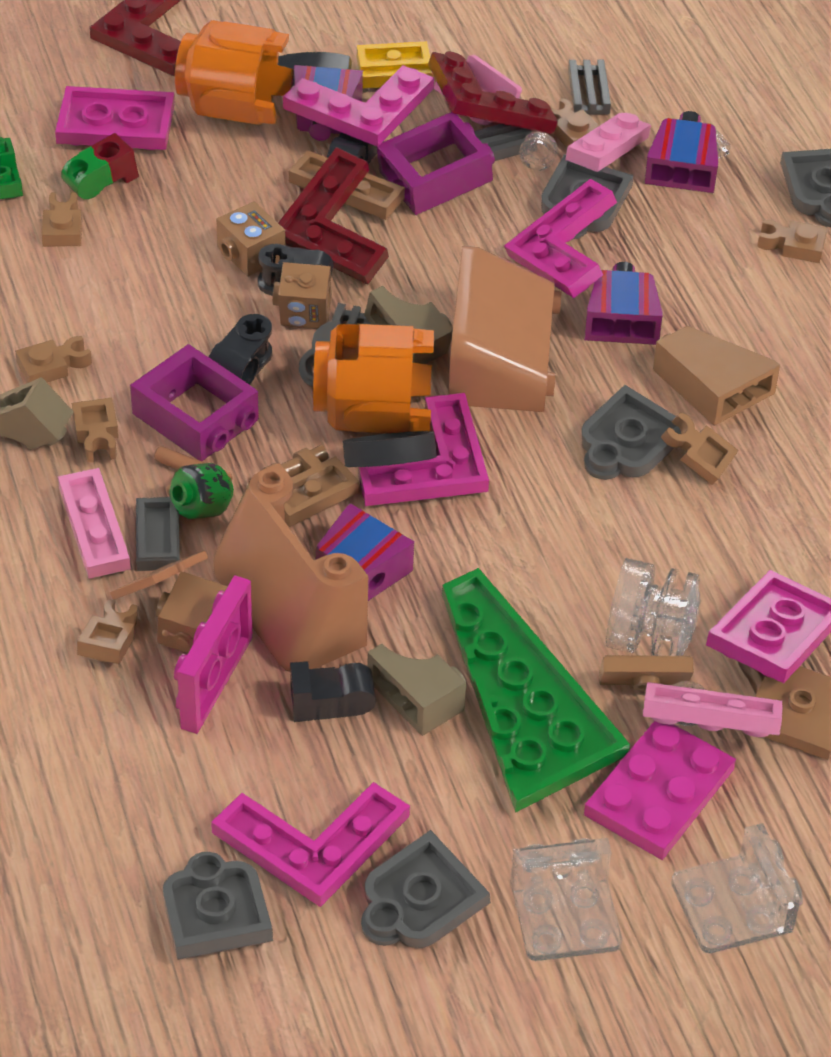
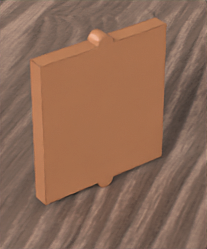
M203 550L165 565L111 591L112 599L115 600L154 585L207 559L206 551Z

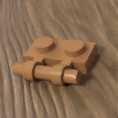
M319 445L311 450L308 448L299 450L293 454L292 459L281 464L293 481V494L284 503L285 523L289 527L359 493V480L336 456L328 460V452L323 445ZM273 463V464H271V465H269V466H267V467H264L263 469H266V468H268V467H270V466H273V465H275V464H277V463Z

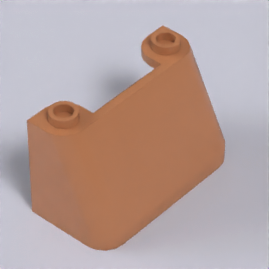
M462 246L451 342L448 395L465 393L468 406L544 412L546 396L554 397L556 372H548L552 314H560L562 291L554 290V282L480 247Z
M278 463L257 472L249 481L214 554L213 565L215 577L222 585L228 586L234 575L251 580L252 628L279 665L290 672V662L308 661L309 669H315L367 646L368 575L354 558L346 554L333 553L316 560L312 558L285 523L284 503L293 494V481L283 466Z

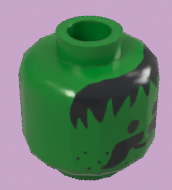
M214 463L186 465L178 469L171 481L169 494L179 514L192 520L220 516L227 510L233 497L234 489L230 477L221 466Z

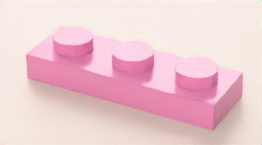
M619 113L567 147L565 160L599 172L648 139L651 124L640 121L634 114Z
M96 468L59 476V489L88 578L130 570V557L100 469Z
M647 682L643 717H651L654 721L661 724L671 725L678 722L697 724L700 728L709 731L729 728L742 730L745 734L753 737H766L769 734L780 735L782 701Z

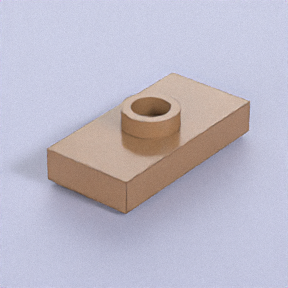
M605 655L599 669L600 685H633V688L639 691H646L647 682L688 686L694 673L693 657Z

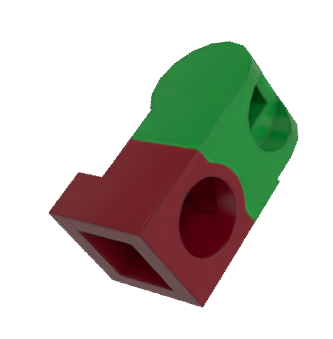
M113 133L67 161L63 166L61 177L79 197L91 199L100 194L104 187L119 179H122L127 184L137 179L139 173L134 150L116 133Z

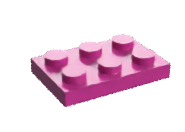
M66 86L55 130L56 144L92 146L111 134L116 133L131 148L166 150L175 106L174 92Z
M769 570L709 631L706 646L784 684L831 633V598Z
M234 575L227 589L218 592L213 603L211 616L207 622H201L198 625L192 648L187 655L182 654L176 663L174 670V680L178 681L176 708L180 709V723L183 730L198 734L253 638L251 580Z
M654 721L586 802L584 816L663 860L733 772L736 758L674 724H661Z

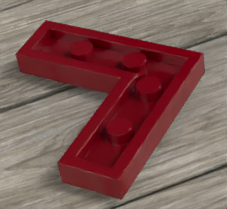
M123 0L90 26V38L171 76H175L177 53L181 41L149 26L181 0Z
M447 51L445 54L432 52L428 66L452 113L554 134L558 120L547 102L538 98H530L529 101L519 99L505 91H496V93L482 91L471 68L462 55Z
M336 147L278 224L285 229L286 245L294 248L324 251L333 259L334 269L368 285L388 259L387 248L331 220L369 172L367 161Z

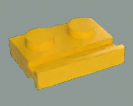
M427 41L357 45L359 70H363V88L382 87L402 65L434 77L428 66L430 53Z

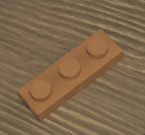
M307 150L289 170V183L305 188L328 158ZM367 173L344 204L387 220L404 200L405 187Z

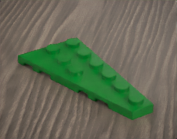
M479 568L442 585V598L515 813L625 757L629 752L630 743Z

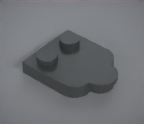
M831 149L782 152L780 164L793 206L803 214L815 215L818 222L824 226L831 227Z
M563 155L542 193L541 209L543 214L551 210L589 179H592L611 190L617 203L608 209L603 216L594 220L576 234L573 239L584 236L588 231L601 232L608 229L615 220L633 186V175L608 167L596 172L565 160L566 155Z
M624 385L582 426V446L587 451L584 458L586 471L591 476L603 480L613 479L620 474L627 477L646 475L675 448L667 445L661 436L669 427L676 433L681 434L680 428L672 423L676 416L627 385Z
M430 830L375 868L368 875L365 882V891L369 906L362 915L361 926L365 937L374 944L387 946L401 941L412 948H425L440 940L490 904V893Z
M200 852L190 858L184 870L172 874L163 885L164 905L177 960L273 941V929L256 870L250 864L242 861L225 862L217 853Z

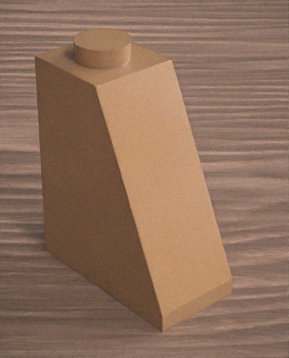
M685 326L672 334H666L656 341L653 371L714 426L774 395L776 392L780 364L773 359L690 326Z

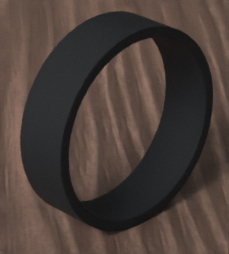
M434 431L388 433L351 438L343 441L346 467L395 465L437 457Z

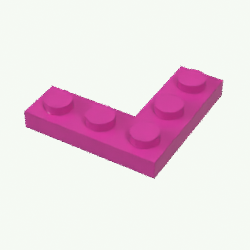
M402 65L366 103L302 78L283 96V109L378 147L434 89V77Z
M589 179L505 244L504 247L508 256L533 273L554 282L556 288L574 299L602 277L603 273L598 263L570 247L566 242L572 240L576 234L594 220L603 216L608 209L617 203L613 192L594 180Z
M465 393L425 397V409L431 410L430 431H434L436 458L404 464L358 467V477L365 506L489 492V477Z
M373 782L315 840H312L244 793H241L211 822L212 833L321 907L409 818L410 805Z

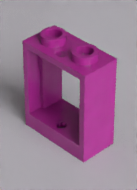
M452 112L384 141L377 147L380 174L385 180L405 187L403 201L415 215L493 181L492 164H494L495 158L492 149L487 143L483 144L476 137L472 126L468 122L464 123L457 114ZM452 144H455L465 156L422 177L410 164Z
M187 344L130 384L132 414L199 461H203L214 452L222 450L230 440L244 430L250 429L259 420L258 390L190 344ZM195 384H199L226 403L200 423L170 403Z

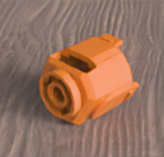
M211 20L204 25L199 34L186 33L181 40L175 65L176 93L190 98L191 107L197 115L255 125H262L263 123L275 124L277 116L272 98L273 96H284L292 89L294 69L278 65V52H283L289 42V34L276 32L270 28Z
M337 325L331 331L330 341H316L313 411L327 412L328 423L338 431L374 433L430 431L431 410L410 408L411 397L431 395L432 365L413 363L412 356L413 353H433L434 330L414 329L413 326Z

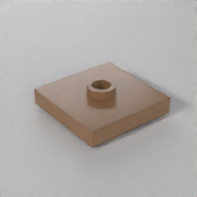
M802 666L784 684L765 676L755 697L782 701L780 735L769 734L765 738L828 760L831 755V677Z

